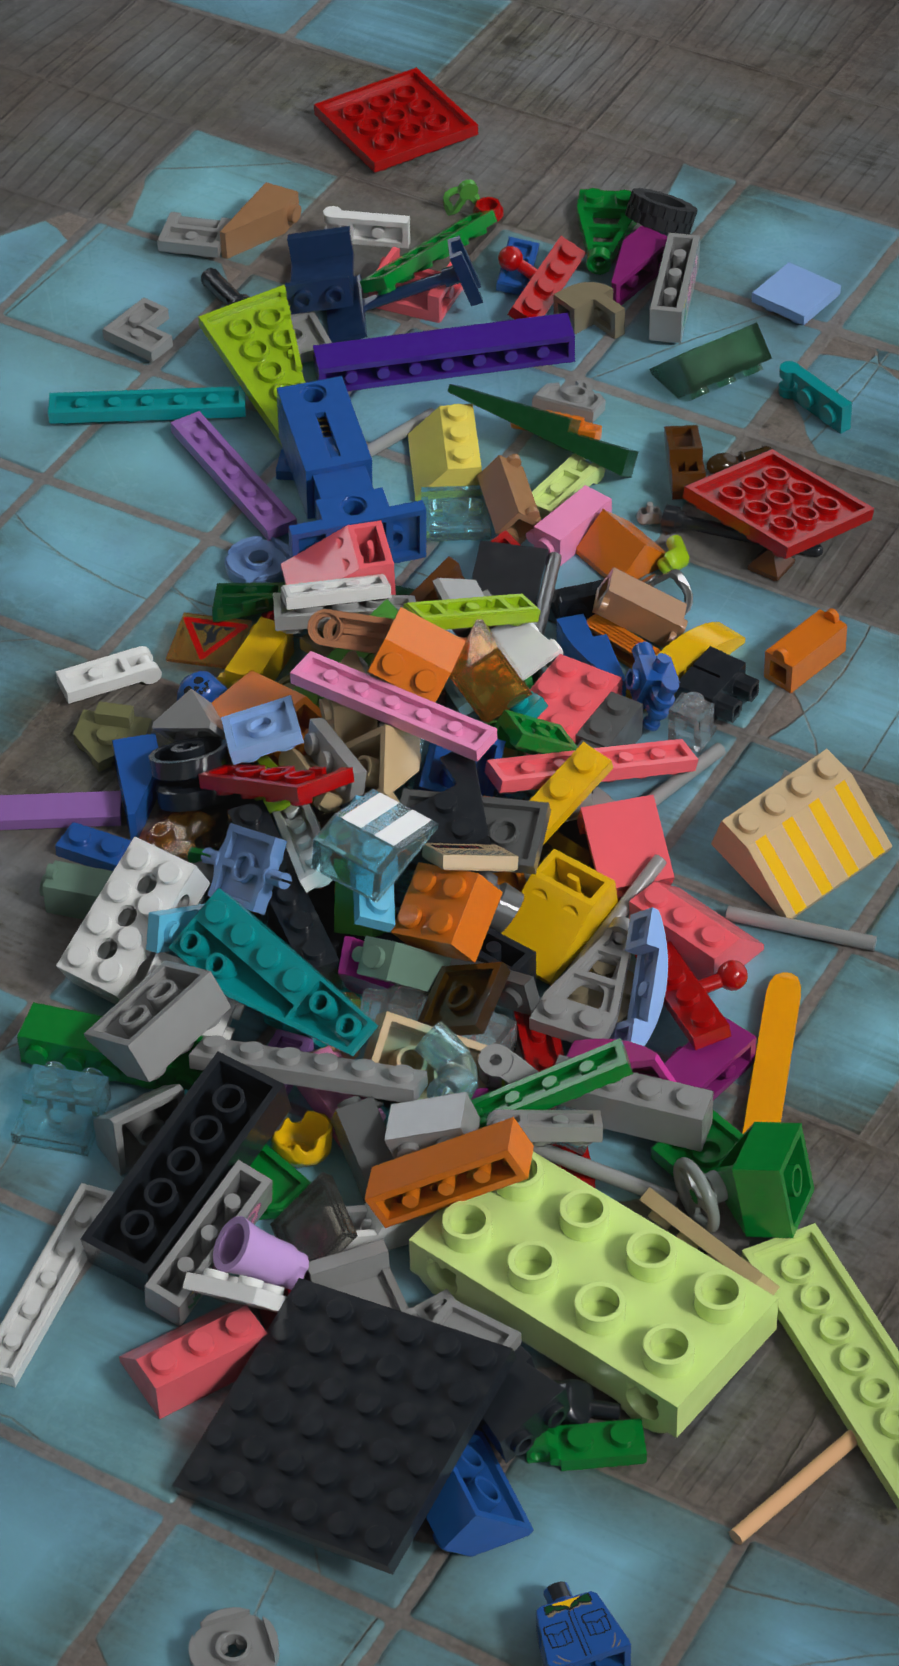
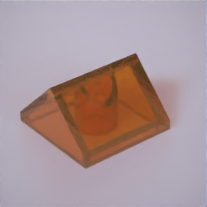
M477 619L449 677L483 722H491L500 716L504 709L509 710L532 695L516 664L483 619Z

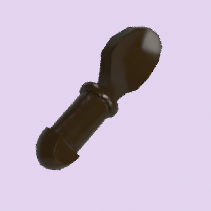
M764 445L758 449L746 452L740 451L738 456L726 452L718 453L708 460L707 470L710 474H715L773 448Z

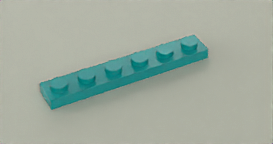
M241 386L58 392L49 394L48 418L49 424L102 423L112 421L135 422L142 420L167 421L180 419L200 411L205 418L231 419L246 417V394Z

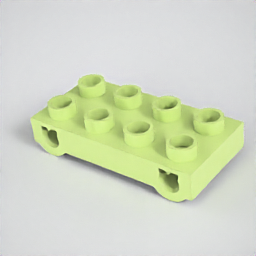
M534 1151L528 1179L465 1201H457L448 1207L440 1209L409 1239L410 1271L418 1275L434 1295L447 1289L457 1301L521 1332L524 1343L617 1400L618 1403H621V1408L631 1419H642L644 1428L656 1433L667 1432L675 1438L683 1432L777 1329L778 1298Z

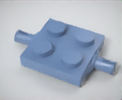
M230 823L225 841L219 851L210 847L202 851V853L211 855V857L201 855V860L206 864L214 865L213 880L208 896L211 897L219 887L247 910L265 915L268 902L272 896L273 886L287 889L291 884L281 880L284 879L292 882L290 874L278 871L283 860L287 841Z

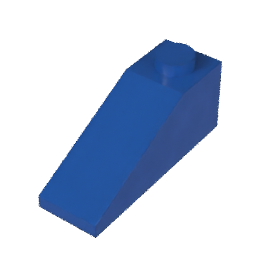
M155 733L112 740L115 767L131 841L134 837H140L157 799L155 786L161 780L153 777L149 761L151 752L158 748Z

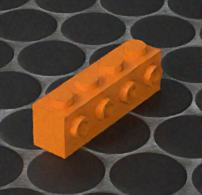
M512 1117L373 1166L364 1200L382 1225L387 1228L448 1207L457 1201H465L528 1179L534 1145L516 1119Z

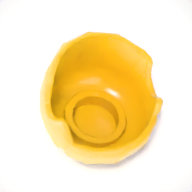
M315 1111L305 1112L304 1117L299 1122H292L286 1117L279 1129L272 1135L271 1148L293 1167L302 1168L317 1165L326 1159L331 1150L333 1136L331 1121L325 1114Z

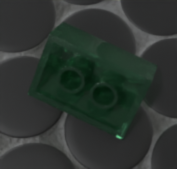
M756 322L650 368V371L678 399L690 394L693 400L709 393V385L717 383L718 388L737 381L735 374L743 371L745 377L763 370L761 363L772 359Z

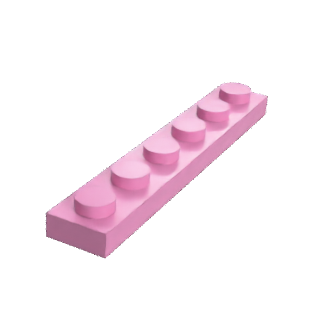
M312 651L290 672L291 684L476 762L497 740V728Z

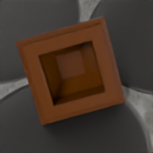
M764 548L748 565V570L778 581L795 563V559L793 557L787 559L777 557L772 551Z

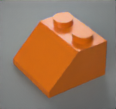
M400 607L367 673L436 703L466 641Z

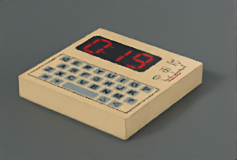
M423 843L422 857L443 870H518V856L498 845Z

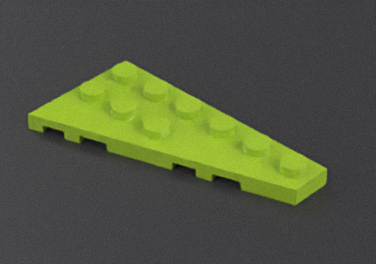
M285 284L198 316L199 327L281 446L278 431L277 388L306 383L303 377L302 363L295 330L292 325Z

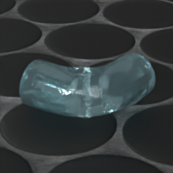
M441 1021L421 1039L415 1048V1051L433 1067L438 1075L437 1078L430 1082L427 1088V1098L467 1092L471 1100L478 1088L477 1065L469 1049Z

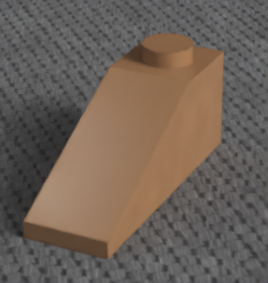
M265 182L220 231L222 258H231L285 234L294 223L298 222L301 216L298 191Z

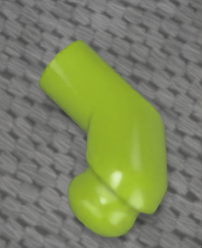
M673 535L666 541L669 551L657 562V566L663 574L674 569L681 570L689 564V554L682 537Z

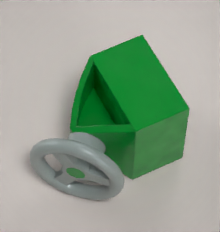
M754 1122L732 1146L716 1168L705 1174L695 1162L686 1157L677 1159L673 1167L675 1186L687 1214L711 1234L716 1232L720 1225L718 1204L725 1201L745 1236L794 1238L815 1190L802 1123ZM701 1208L707 1213L708 1220L701 1213Z

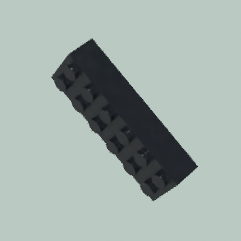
M217 1051L80 1238L89 1262L145 1292L146 1283L237 1160L251 1166L291 1110L285 1085Z

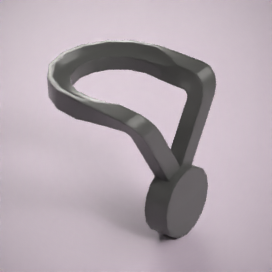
M674 569L658 577L656 574H652L642 580V582L654 587L656 584L672 578L684 594V603L687 604L685 615L690 611L693 604V593L680 570Z

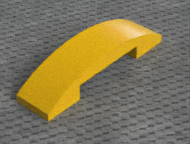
M710 622L699 625L680 635L659 653L667 654L672 658L678 679H680L691 666L693 667V664L710 646L730 655L745 643V637L720 622ZM627 689L626 697L632 699L630 690Z

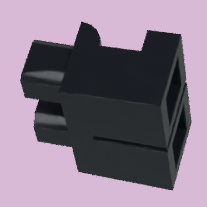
M710 646L693 664V667L691 666L679 679V688L674 693V711L686 716L691 710L701 713L704 720L711 726L718 718L733 723L742 711V701L736 698L739 697L752 702L759 693V680L746 674V662Z

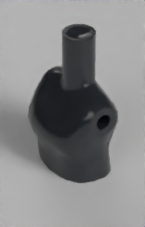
M577 1379L553 1380L566 1389L571 1410L560 1425L588 1423L591 1417L619 1421L621 1403L595 1400L594 1390L590 1383Z

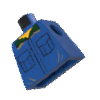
M562 1581L553 1583L544 1590L543 1595L547 1605L541 1606L536 1610V1634L543 1666H631V1643L629 1638L596 1592L589 1591L573 1596L569 1585Z

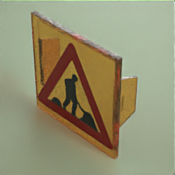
M184 612L166 661L225 669L245 641L252 621L230 619L213 622V617L210 615Z

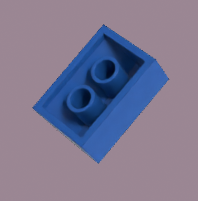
M475 1430L426 1516L434 1532L433 1538L442 1550L470 1557L527 1537L534 1531L484 1433Z

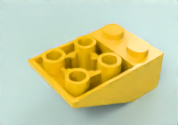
M553 849L540 863L536 875H530L522 890L524 894L522 905L511 923L501 933L536 952V978L550 986L572 963L618 903L615 880L556 849Z

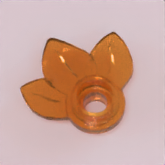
M201 809L172 812L165 821L155 824L146 835V842L179 858H187L189 849L191 847L196 848L194 840L216 827L217 823L210 815L201 812Z

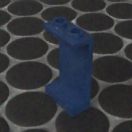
M350 226L288 234L287 241L291 257V281L285 283L291 314L353 306L354 249Z

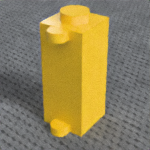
M260 617L258 622L250 628L249 635L224 672H221L217 679L229 689L252 670L275 681L294 653L293 634L275 631L274 620Z

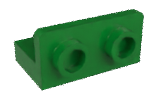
M504 709L494 726L497 728V739L506 741V748L536 755L573 751L578 748L560 724Z

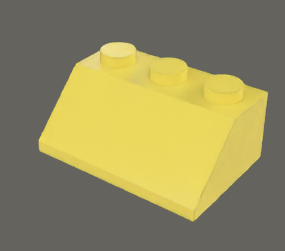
M473 404L439 406L408 433L415 501L436 502L482 498V491L477 479V475L482 471Z

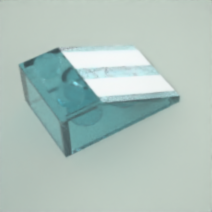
M373 789L335 813L313 839L311 868L377 903L438 829L439 823Z

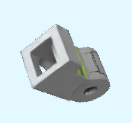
M501 1044L487 1045L479 1054V1079L489 1087L501 1088L539 1072L516 1053H513Z

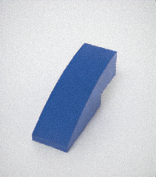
M584 614L557 618V643L561 646L564 655L622 677V696L626 697L625 676L607 634L593 636Z

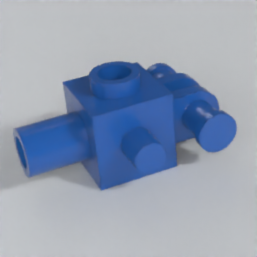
M640 642L632 648L635 662L632 668L627 671L625 683L627 689L630 690L632 699L642 703L643 709H646L648 713L643 718V726L650 731H656L660 727V721L668 716L669 708L675 702L674 693L677 692L680 682L672 658L664 653H659L656 656L651 643Z

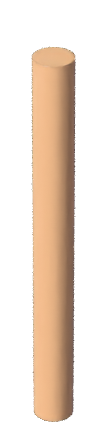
M846 1431L729 1531L731 1539L736 1544L741 1545L855 1448L857 1440L853 1431Z

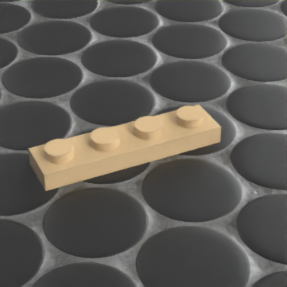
M649 1187L640 1198L641 1202L652 1209L648 1217L666 1231L673 1225L680 1231L676 1236L677 1238L696 1249L701 1247L708 1253L707 1256L772 1295L779 1289L780 1286L652 1188Z

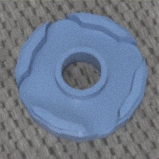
M252 536L242 539L229 548L228 556L225 557V571L229 579L234 583L284 582L281 563L290 559L289 546L281 540L272 537V541L263 540V536ZM254 561H265L259 564L253 563Z

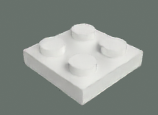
M205 1267L203 1275L186 1272L182 1287L226 1302L245 1304L249 1307L278 1313L287 1296L283 1295L284 1287L264 1283L262 1280L247 1276H232L229 1273Z

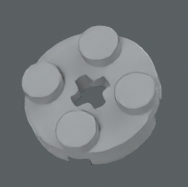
M230 1607L215 1611L200 1622L201 1628L195 1633L194 1637L193 1634L189 1641L191 1666H277L280 1655L277 1632L268 1619L262 1616L263 1620H261L257 1616L250 1615L249 1609ZM231 1644H236L240 1650L246 1649L238 1657L224 1655L228 1653V1646Z

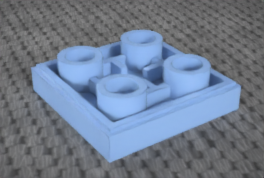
M788 262L752 292L751 302L764 307L767 311L780 314L794 323L805 325L841 294V285Z

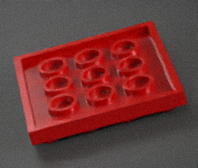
M417 67L314 104V114L374 173L384 171L389 167L411 161L416 157L438 151L443 147L478 135V124Z
M773 449L685 486L683 499L695 505L697 509L709 513L719 519L722 524L734 528L744 534L750 541L759 543L772 551L775 556L784 559L790 558L872 520L875 509Z

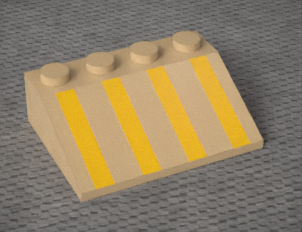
M828 749L723 819L711 842V845L778 916L791 919L800 915L892 848L891 842L855 778Z

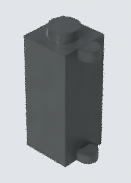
M354 1096L337 1105L338 1109L335 1110L330 1121L362 1199L366 1204L364 1199L371 1168L393 1160L394 1157L384 1141L386 1126L378 1110L384 1106L382 1099L371 1096L361 1100L360 1096Z

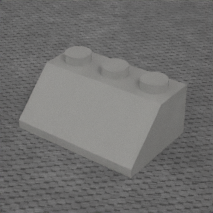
M165 960L90 1027L84 1035L93 1046L124 1074L132 1078L151 1082L162 1076L166 1071V1067L179 1055L188 1052L193 1047L194 1041L205 1031L215 1027L220 1022L221 1017L232 1007L211 971Z

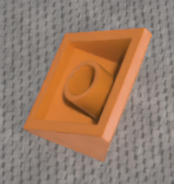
M605 509L598 515L576 548V554L603 578H606L613 567L639 579L659 569L657 562L666 553L630 521Z

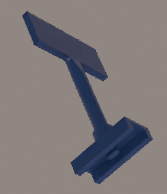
M460 235L447 239L452 266L441 269V273L397 287L394 291L387 294H376L364 299L363 289L360 284L362 277L360 274L354 276L353 306L327 310L328 336L331 342L366 338L365 312L367 310L443 285L450 287L461 283L471 307L483 303V298L478 289L481 288L480 280Z

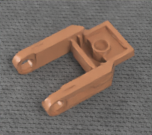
M322 609L310 617L307 630L310 638L319 645L333 649L339 648L376 654L394 619ZM330 617L324 625V638H322L318 634L317 625L321 619ZM337 625L336 633L333 635V629ZM459 637L466 642L457 661L470 662L471 656L481 657L482 642Z

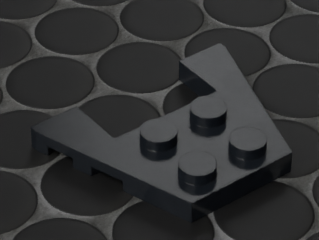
M450 752L440 757L442 767L454 786L391 816V824L411 810L431 819L430 822L394 846L392 845L393 856L412 870H416L418 862L435 865L422 857L423 843L491 845L476 762L455 752ZM370 792L361 795L370 799L373 797ZM351 801L340 806L342 816L351 811Z

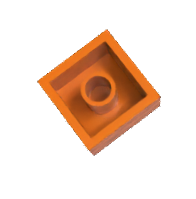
M418 862L391 933L408 946L445 957L475 963L503 892L479 873L464 870H443L436 865Z

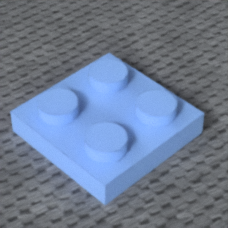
M291 695L221 717L233 765L242 762L251 763L258 760L261 756L276 751H288L296 745L304 743Z

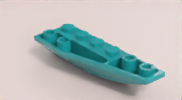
M219 887L169 946L189 966L211 971L226 997L353 1057L378 1028V1025L311 964L243 905Z

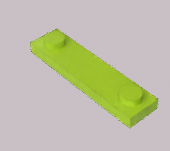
M522 593L408 602L403 604L404 609L444 630L507 624L520 626L523 623L538 622L541 612Z

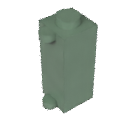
M57 860L53 864L49 863L39 887L40 896H44L46 912L85 919L113 871Z
M370 936L365 937L363 947L358 946L352 952L353 960L359 962L357 974L427 993L431 992L441 967L450 966L452 959L402 943Z

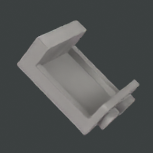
M383 1239L309 1261L306 1280L417 1316L413 1307L408 1308L389 1267V1251Z

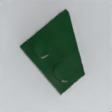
M285 582L217 583L212 607L213 622L273 611V593H281V586L285 585Z

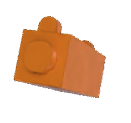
M833 608L828 609L826 612L819 609L765 651L764 678L792 693L846 651L847 624L839 620L838 612Z

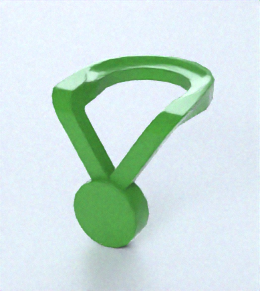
M471 179L465 180L458 187H453L445 192L443 206L448 216L457 214L466 200H470L476 205L480 197L475 181ZM458 193L460 198L453 206L449 199L452 195Z

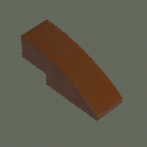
M664 426L667 468L672 500L683 499L685 486L706 477L703 463V446L698 426Z

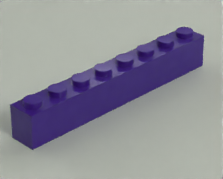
M568 313L313 345L314 372L316 380L342 376L347 391L569 363L575 362V334Z

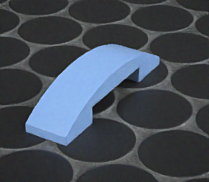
M653 907L630 915L625 951L637 955L627 1020L617 1023L610 1038H621V1040L630 1041L645 1046L659 1019L668 978L666 934L660 912Z

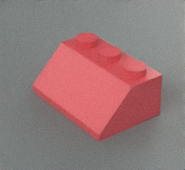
M654 881L629 901V919L631 914L652 907L659 910L664 925L666 941H670L698 980L716 974L720 965L728 960H736L745 965L764 950L762 942L679 887Z
M227 1303L119 1356V1359L158 1418L162 1419L235 1382L262 1337L268 1333L247 1305Z

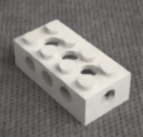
M134 837L56 967L72 983L117 1004L145 979L156 953L146 950L149 912L198 905L210 882L196 865Z

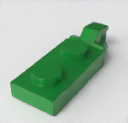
M642 1419L561 1425L549 1428L535 1439L533 1446L526 1452L527 1462H550V1465L560 1466L561 1471L647 1463V1451Z

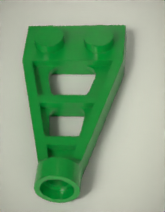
M590 188L580 189L577 220L587 253L586 266L594 274L602 275L610 270L611 264L622 247L623 240L636 225V222L625 216L631 195L629 190L607 191ZM593 218L620 220L617 225L594 223ZM593 237L613 238L612 242L594 241ZM602 257L605 258V261L597 262L595 258Z

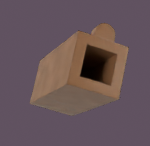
M511 454L505 458L498 455L477 475V479L496 534L499 535L504 530H507L521 545L527 539L526 533L534 529V526L541 521L540 513L524 468L520 466L522 463L518 454Z
M613 567L597 588L593 613L663 648L682 635L688 623L684 619L686 603Z

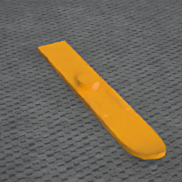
M782 972L776 974L769 981L766 990L742 1134L754 1122H781L801 1000V984L798 977L792 973Z

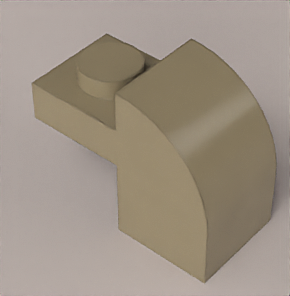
M582 282L573 284L554 294V314L568 313L574 334L592 325L597 326L614 339L625 334V308L613 300L612 287L597 282Z

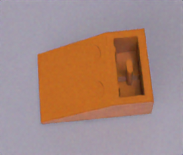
M252 670L212 702L221 718L291 695L303 740L309 731L310 719L322 718L320 708L308 697ZM304 743L298 744L294 747V749L299 750L303 756L307 755L304 748ZM276 751L267 754L280 767L279 755L281 752Z

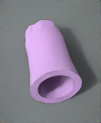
M236 1216L224 1225L214 1245L213 1261L217 1270L264 1281V1283L285 1287L292 1290L299 1278H304L309 1268V1259L306 1254L298 1251L294 1245L265 1232L242 1216Z

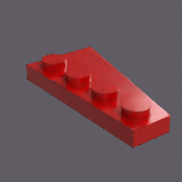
M226 764L198 774L200 788L215 790L217 795L236 793L240 794L242 799L265 797L266 802L286 800L290 801L292 806L310 804L313 802L312 797L355 782L353 767H341L337 771L327 774L326 767L316 766L309 768V770L295 771V766H280L266 769L265 765Z

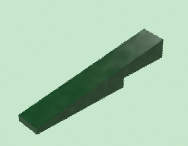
M449 384L448 393L620 476L632 477L639 451L578 434L580 420L464 386Z

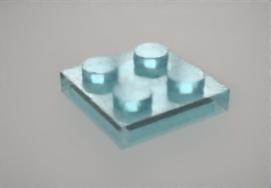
M480 485L421 487V500H423L426 507V542L491 539L490 514Z

